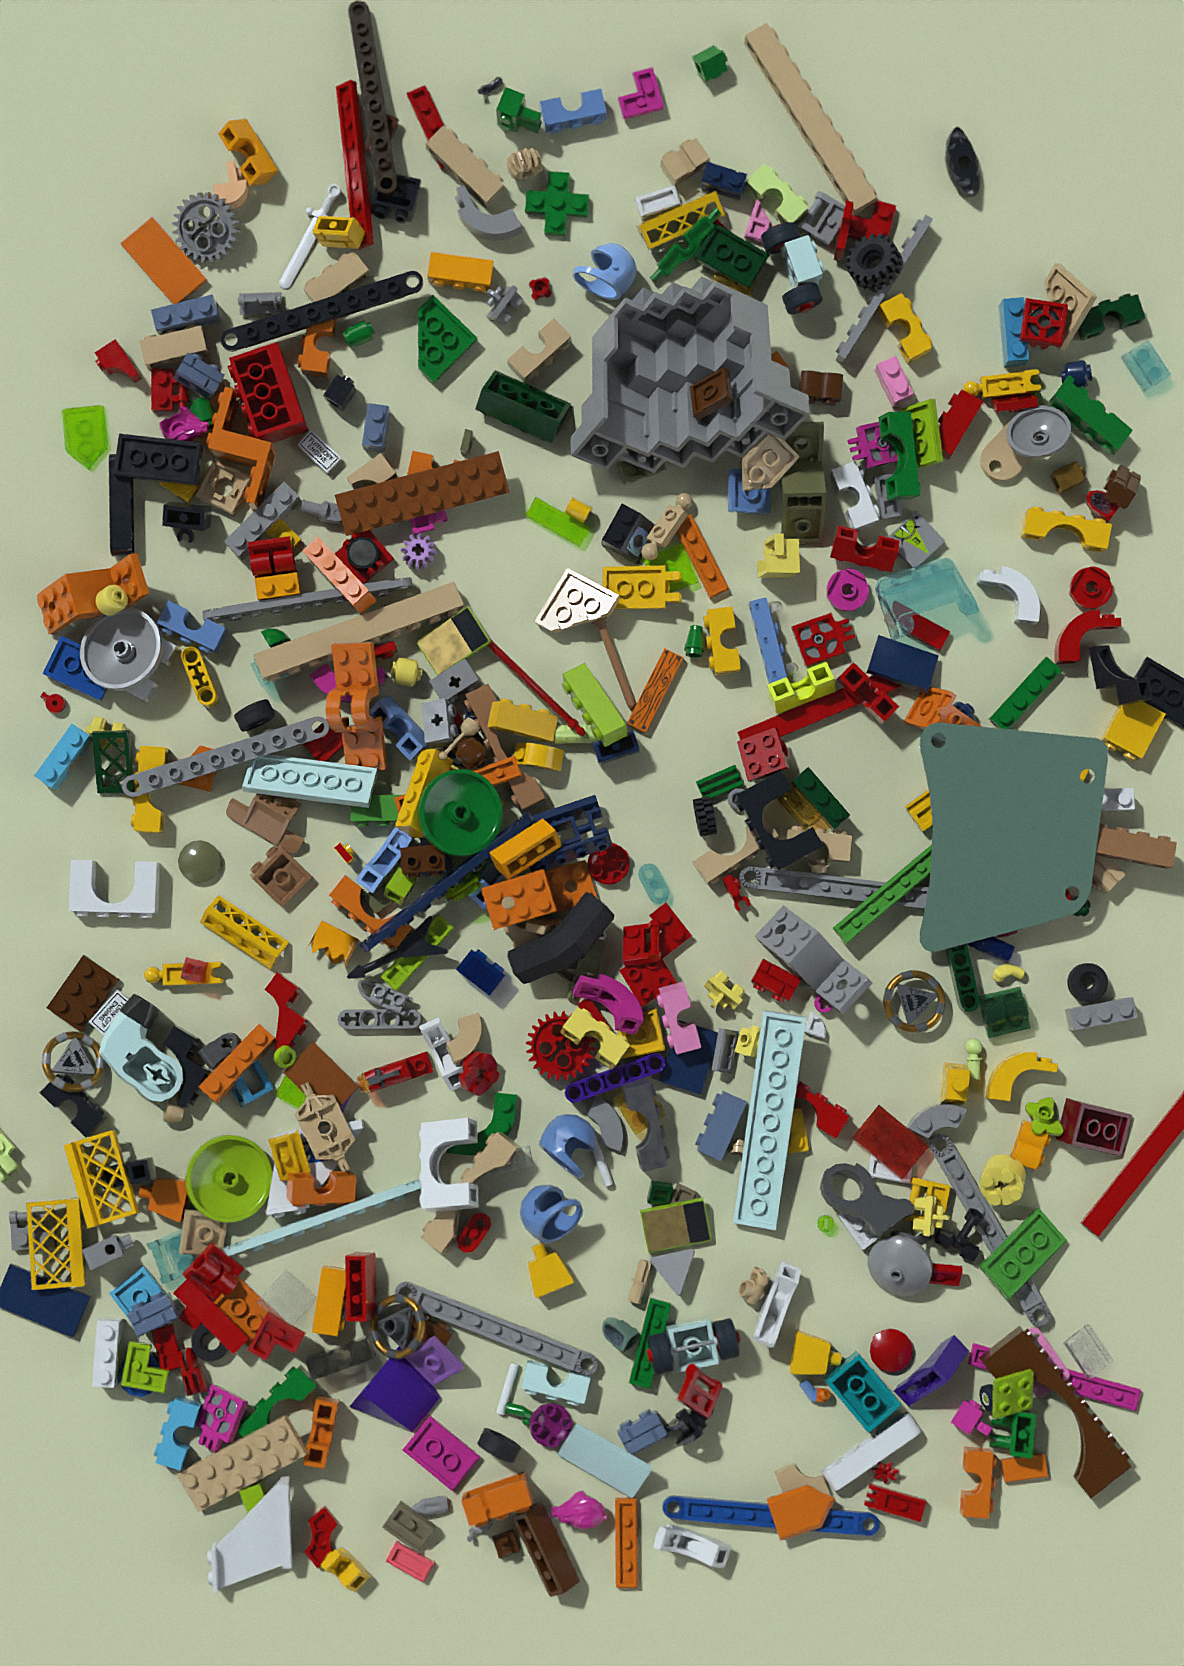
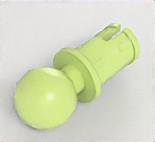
M972 1038L965 1045V1049L969 1053V1057H965L967 1067L970 1070L969 1079H981L980 1060L982 1058H978V1054L982 1050V1044L978 1039Z

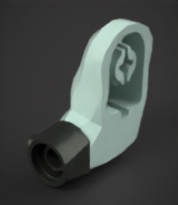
M134 993L121 1007V1013L107 1029L102 1039L99 1054L124 1082L138 1090L149 1100L162 1102L172 1098L180 1089L183 1081L182 1067L176 1059L162 1053L151 1040L145 1038L147 1029L150 1030L160 1010Z

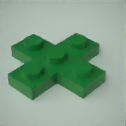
M549 171L547 191L526 190L525 213L545 215L544 235L565 236L567 216L588 217L589 194L568 193L570 173Z

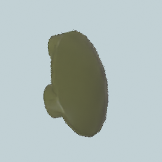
M202 840L192 841L185 845L178 858L179 869L183 876L197 883L207 882L212 879L219 871L222 863L216 847Z

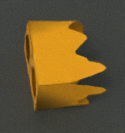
M322 920L310 943L312 942V953L317 952L320 948H324L327 957L333 964H337L345 959L346 970L359 943V939Z

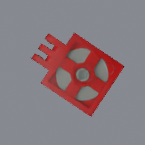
M831 612L791 627L805 667L846 653L843 643L856 638L855 634L848 636L845 634L853 630L852 626L846 628L842 626L850 622L849 618L835 622Z

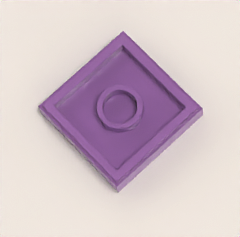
M435 1336L421 1343L415 1352L405 1357L432 1386L462 1371L464 1367Z

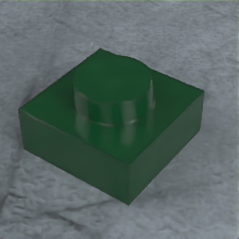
M651 1181L647 1203L655 1205L669 1204L673 1190L672 1183Z

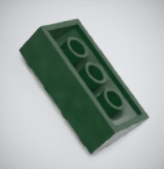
M494 370L481 389L475 410L485 416H491L500 420L503 424L516 427L524 433L532 434L542 441L553 443L566 418L571 403Z

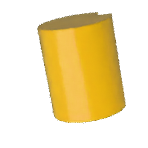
M573 497L565 510V514L585 523L592 511V507Z

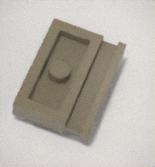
M400 1501L382 1528L418 1553L434 1531L436 1525Z

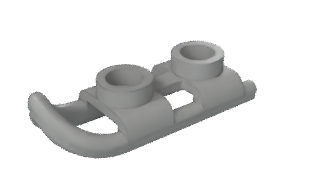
M365 980L358 981V990L364 999L400 1015H406V1012L402 1011L406 1001L413 1002L412 997L379 983ZM362 985L374 987L370 997L365 994ZM383 1000L391 1001L390 1005L383 1003Z

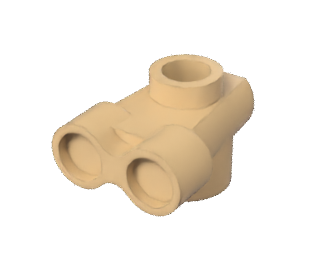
M754 1266L750 1280H743L738 1289L739 1296L752 1305H756L757 1301L763 1298L765 1293L764 1287H766L770 1278L763 1269Z

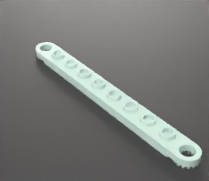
M418 1178V1181L413 1180L355 1202H350L347 1205H342L245 1239L244 1241L234 1243V1246L231 1244L224 1247L223 1250L228 1256L250 1248L254 1252L264 1248V1243L271 1241L273 1245L284 1241V1236L292 1234V1237L304 1234V1229L310 1227L313 1230L325 1226L324 1222L333 1220V1223L346 1219V1214L353 1212L354 1216L366 1212V1207L373 1205L375 1209L386 1205V1200L394 1198L395 1201L406 1198V1193L421 1188L420 1180Z

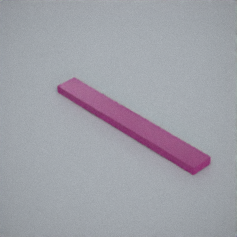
M973 1343L967 1364L988 1370L979 1357L991 1347ZM1068 1369L1070 1376L1067 1380L1075 1387L1076 1391L1073 1392L1074 1394L1136 1411L1141 1389Z

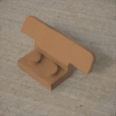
M258 793L253 798L249 807L234 798L230 800L226 810V815L230 819L275 845H281L287 852L296 853L305 840L287 830L291 820L301 808L302 804L288 797Z

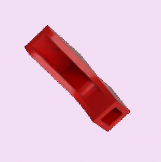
M279 972L275 974L264 989L275 999L279 1008L275 1051L284 1045L290 1046L293 1049L296 1044L293 1042L296 1036H302L308 1028V1025H306L308 1019L288 1006L289 1002L293 1004L300 995L297 992L300 987Z

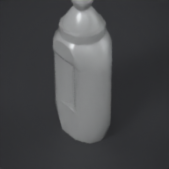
M437 1496L422 1499L411 1508L423 1516L444 1513L448 1511L447 1497Z

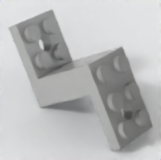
M784 905L755 935L763 945L779 956L810 989L842 1014L873 983L863 973L845 961L816 929ZM847 984V986L843 990H841L842 986Z

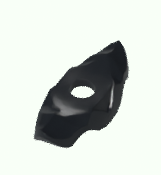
M956 126L951 131L946 142V168L958 194L962 197H973L979 193L980 188L979 162L968 137L960 127ZM965 157L969 160L970 166L962 168L958 160Z

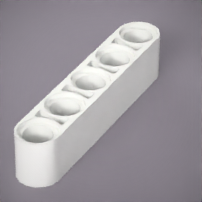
M905 1412L829 1464L821 1473L832 1490L837 1491L916 1437L921 1430L910 1413Z

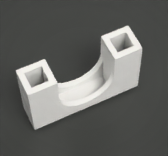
M71 860L69 911L75 912V916H88V912H94L97 917H109V913H118V917H131V913L139 914V918H152V914H158L160 863L135 861L134 888L131 894L124 901L111 904L104 901L96 890V861Z
M470 1118L421 1123V1130L419 1132L421 1151L419 1154L421 1162V1173L419 1176L421 1183V1195L419 1198L421 1209L429 1212L478 1208L477 1185L472 1183L446 1185L439 1174V1162L447 1149L455 1145L478 1143L477 1121Z

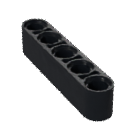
M109 454L111 556H128L135 552L134 479L115 477L113 470L116 454Z

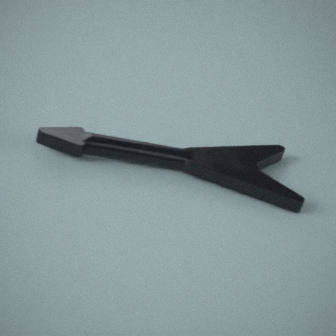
M428 916L397 950L366 965H357L347 975V978H365L366 973L400 957L448 954L447 949L426 942V936L433 917Z

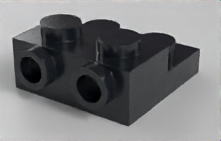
M396 174L398 189L394 195L387 197L382 196L378 192L377 187H375L371 200V214H374L378 219L393 218L401 224L406 223V221L412 222L421 187V179ZM386 180L384 183L382 182L381 187L389 189L393 183L390 180Z

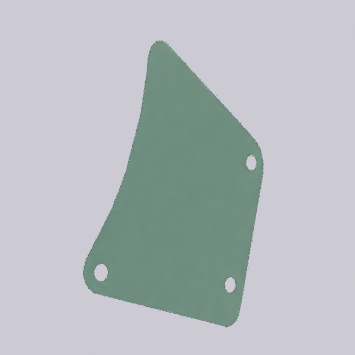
M940 722L927 726L920 737V749L930 793L933 831L930 884L920 929V943L922 947L927 951L937 952L1057 920L1079 911L1088 900L1092 886L1108 763V749L1104 742L1098 738ZM936 733H941L946 738L944 746L940 748L934 747L931 743L932 736ZM1085 769H1090L1094 772V780L1090 783H1083L1080 779V774ZM1071 886L1079 890V897L1073 901L1068 900L1065 896L1066 889Z

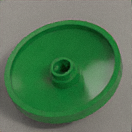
M456 769L441 773L426 785L420 796L418 821L421 831L428 842L443 853L453 856H466L480 852L494 840L502 822L500 797L494 786L485 777L474 771Z

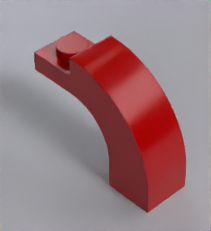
M1100 610L1088 611L1074 618L1063 628L1058 636L1054 652L1055 664H1076L1079 662L1080 641L1083 635L1090 630L1118 629L1121 627V618H1115L1114 614L1102 615V618H1100Z

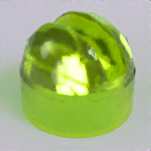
M821 1215L818 1218L817 1227L822 1232H830L834 1228L835 1223L831 1216ZM825 1218L828 1219V1229H824Z

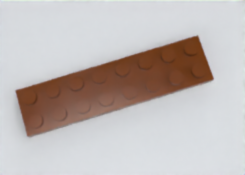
M499 451L339 493L335 495L345 535L349 536L353 533L364 532L510 493L501 456Z

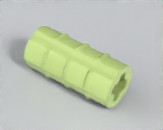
M556 725L555 744H588L597 740L592 733L593 728L591 725H579L585 730L586 734L584 736L578 735L568 725Z

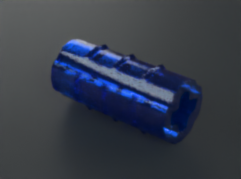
M996 936L967 943L968 946L1005 963H1008L1015 946L996 938Z

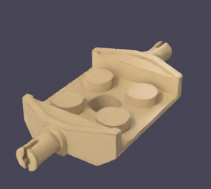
M309 1082L300 1085L307 1098H305L306 1101L297 1110L295 1116L315 1158L337 1160L342 1172L350 1169L344 1156L356 1138L353 1136L335 1099L336 1096L314 1094ZM322 1121H327L331 1126L330 1131L326 1134L321 1133L319 1130V1124Z

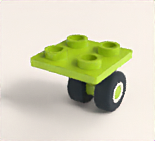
M1028 1369L994 1379L993 1385L982 1386L979 1396L983 1407L989 1412L992 1411V1416L995 1419L1031 1409L1033 1400V1371Z

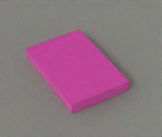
M431 1415L428 1416L402 1449L452 1492L480 1458L479 1454Z

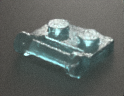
M182 1230L147 1243V1247L149 1250L151 1249L159 1269L162 1284L182 1277V1273L195 1260L193 1255L179 1253ZM163 1244L174 1269V1273L169 1274L159 1248Z

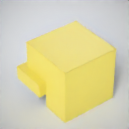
M774 534L764 540V560L757 561L758 578H791L799 574V539H784V534Z

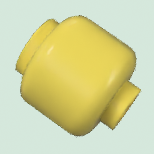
M109 585L98 592L95 602L101 613L112 616L126 607L128 597L120 586Z
M401 657L398 658L397 662L393 661L390 678L394 679L396 685L413 687L416 681L421 680L422 669L418 668L417 660Z

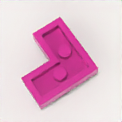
M653 67L633 72L637 92L618 97L623 120L664 109Z

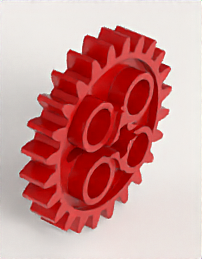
M556 1011L553 1013V1018L545 1014L546 1021L543 1022L541 1019H538L537 1021L540 1026L532 1025L535 1033H528L532 1041L526 1042V1045L531 1046V1049L527 1050L526 1053L533 1055L528 1061L536 1062L533 1069L540 1067V1075L547 1072V1079L555 1075V1079L558 1081L560 1076L563 1075L564 1080L567 1081L568 1074L576 1078L575 1071L582 1074L583 1069L581 1066H590L586 1059L594 1058L589 1052L595 1051V1048L590 1046V1043L595 1042V1039H589L588 1036L582 1038L579 1049H572L569 1044L570 1039H568L564 1044L566 1050L561 1049L554 1060L549 1062V1058L557 1048L555 1042L560 1043L565 1037L564 1035L561 1037L554 1036L552 1028L556 1025L563 1027L569 1018L566 1017L565 1011L562 1012L561 1017H558ZM548 1043L552 1048L551 1053L547 1055L542 1054L539 1050L540 1045ZM561 1055L566 1056L569 1059L568 1066H559L557 1058Z

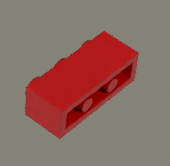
M963 389L960 390L958 395L956 393L953 394L948 402L951 406L949 411H943L938 419L940 423L939 432L942 456L948 460L983 403L982 400Z
M354 1252L345 1255L346 1321H370L374 1319L376 1308L375 1252Z

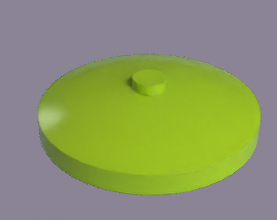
M221 1135L206 1141L193 1153L186 1168L185 1186L191 1203L200 1213L215 1221L237 1222L244 1220L256 1213L270 1194L272 1168L269 1159L255 1142L245 1137Z

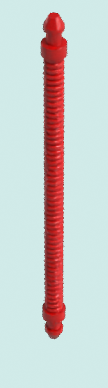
M490 639L491 643L487 647L514 671L533 692L539 695L562 720L564 719L571 730L574 729L578 735L584 736L586 734L585 730L578 725L579 722L568 715L545 690L541 689L517 663Z

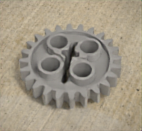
M198 192L197 197L189 195L190 201L183 199L184 206H177L180 214L173 215L178 219V222L172 223V225L178 228L173 231V234H179L175 241L182 242L180 250L188 249L186 255L191 256L194 254V260H199L200 257L202 262H207L208 259L210 262H214L216 258L218 260L223 259L222 253L229 255L228 248H235L232 241L239 240L234 236V233L240 232L239 229L235 228V225L240 223V221L233 219L237 212H230L233 205L225 206L226 199L221 198L219 200V194L211 196V192H205V195L202 192ZM206 206L210 210V215L208 218L204 214V209ZM217 215L220 216L216 221L212 222ZM191 220L195 223V229L193 231L189 228V222ZM219 223L222 224L224 229L222 234L217 231ZM199 233V235L194 240L193 236ZM204 237L208 239L207 248L202 244Z

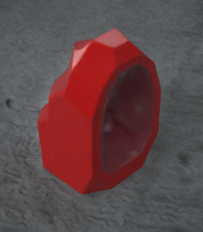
M1099 490L1089 491L1086 496V505L1098 518L1106 520V523H1108L1120 506L1116 505V502L1112 503L1105 499L1106 492Z

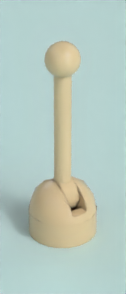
M466 718L461 725L462 733L444 752L439 753V758L445 760L447 754L464 736L475 735L480 730L479 725L473 719Z

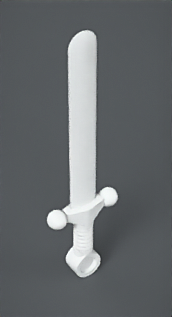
M332 184L328 187L329 194L320 210L314 211L311 207L306 209V214L312 215L314 218L280 279L279 285L282 289L290 288L316 240L313 229L318 217L327 216L334 200L341 196V190L338 185Z

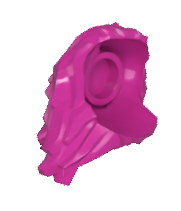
M184 406L179 407L180 413H176L170 418H165L159 422L165 439L193 442L197 437L203 438L204 433L208 432L207 428L209 427L208 422H201L197 416Z
M584 1491L574 1493L568 1501L560 1506H552L551 1510L553 1512L551 1514L552 1518L558 1517L561 1523L575 1526V1528L581 1530L596 1528L603 1520L607 1519L604 1506L594 1498L586 1496Z

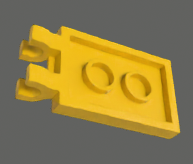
M665 565L603 567V587L621 597L614 610L666 609V603H682V594L680 592L670 593V582H682V573L680 571L667 572Z

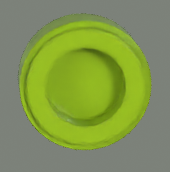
M287 1045L278 1048L274 1054V1061L281 1068L290 1067L296 1060V1052Z

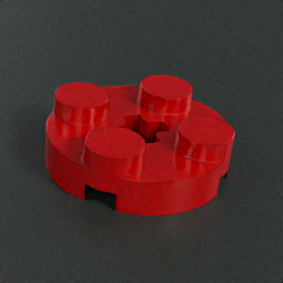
M1093 566L1081 569L1074 574L1070 581L1069 595L1078 606L1084 609L1095 610L1103 606L1110 599L1113 592L1111 578L1106 571L1099 567ZM1094 583L1096 592H1087L1086 584Z
M475 1051L467 1056L462 1064L464 1066L463 1073L459 1075L462 1088L477 1096H481L488 1091L493 1083H496L499 1079L495 1058L491 1054Z

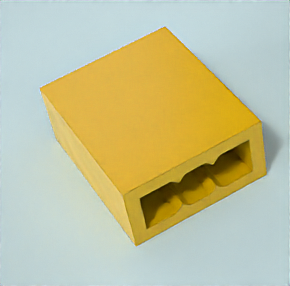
M1145 702L1119 705L1101 741L1105 743L1107 749L1111 751L1118 750L1124 753V758L1133 762L1135 760L1138 761L1143 758L1166 714Z

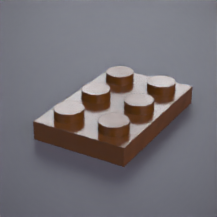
M83 955L46 1008L80 1032H83L91 1018L97 1013L113 990L119 978L86 955Z

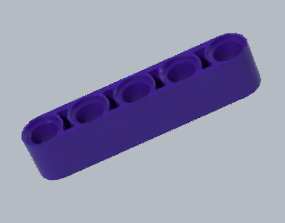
M654 1053L614 1067L613 1070L608 1069L567 1085L565 1097L570 1102H579L618 1088L623 1084L651 1076L663 1070L665 1060L660 1054ZM658 1057L661 1060V1066L658 1069H652L649 1066L651 1058ZM633 1064H637L641 1068V1073L636 1077L629 1074V1068ZM618 1072L621 1075L620 1082L612 1084L608 1078L610 1073ZM590 1080H599L601 1083L600 1089L591 1091L588 1087ZM573 1086L578 1087L581 1091L580 1096L575 1099L568 1095V1090Z

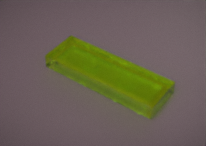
M535 497L525 514L527 518L581 547L591 529Z

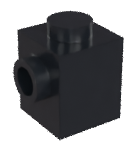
M337 374L323 396L325 401L344 411L357 390L352 379L345 375L341 377Z

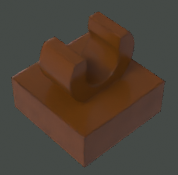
M513 1529L492 1536L499 1559L520 1552Z

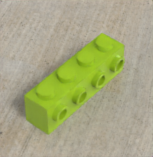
M585 663L562 674L564 681L562 688L564 692L572 696L574 707L576 710H581L585 724L587 726L591 725L593 728L592 733L597 741L601 740L604 747L627 736L625 722Z

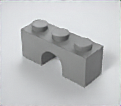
M1133 997L1065 1009L1069 1030H1079L1137 1018Z

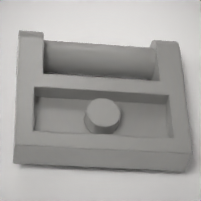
M818 191L815 196L816 200L803 221L798 223L797 228L802 233L812 236L829 247L840 229L845 205ZM822 204L828 205L816 227L810 226Z
M47 1211L32 1212V1216L37 1220H41ZM9 1212L12 1250L29 1249L28 1227H19V1221H27V1212ZM48 1214L45 1218L47 1220L45 1227L52 1231L56 1226L55 1218ZM40 1226L33 1232V1237L40 1243L48 1235ZM50 1235L43 1246L46 1248L57 1247V1240ZM34 1242V1249H36L38 1245Z

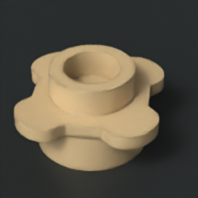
M815 857L808 861L810 872L825 873L827 872V867H830L829 861H825V858Z

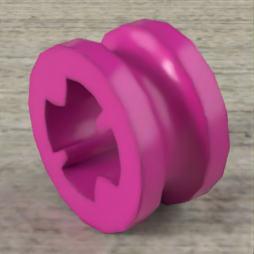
M817 995L814 1000L816 1010L822 1013L829 1012L833 1006L829 1004L828 1008L824 1007V1009H821V1004L818 1001L820 998H823Z

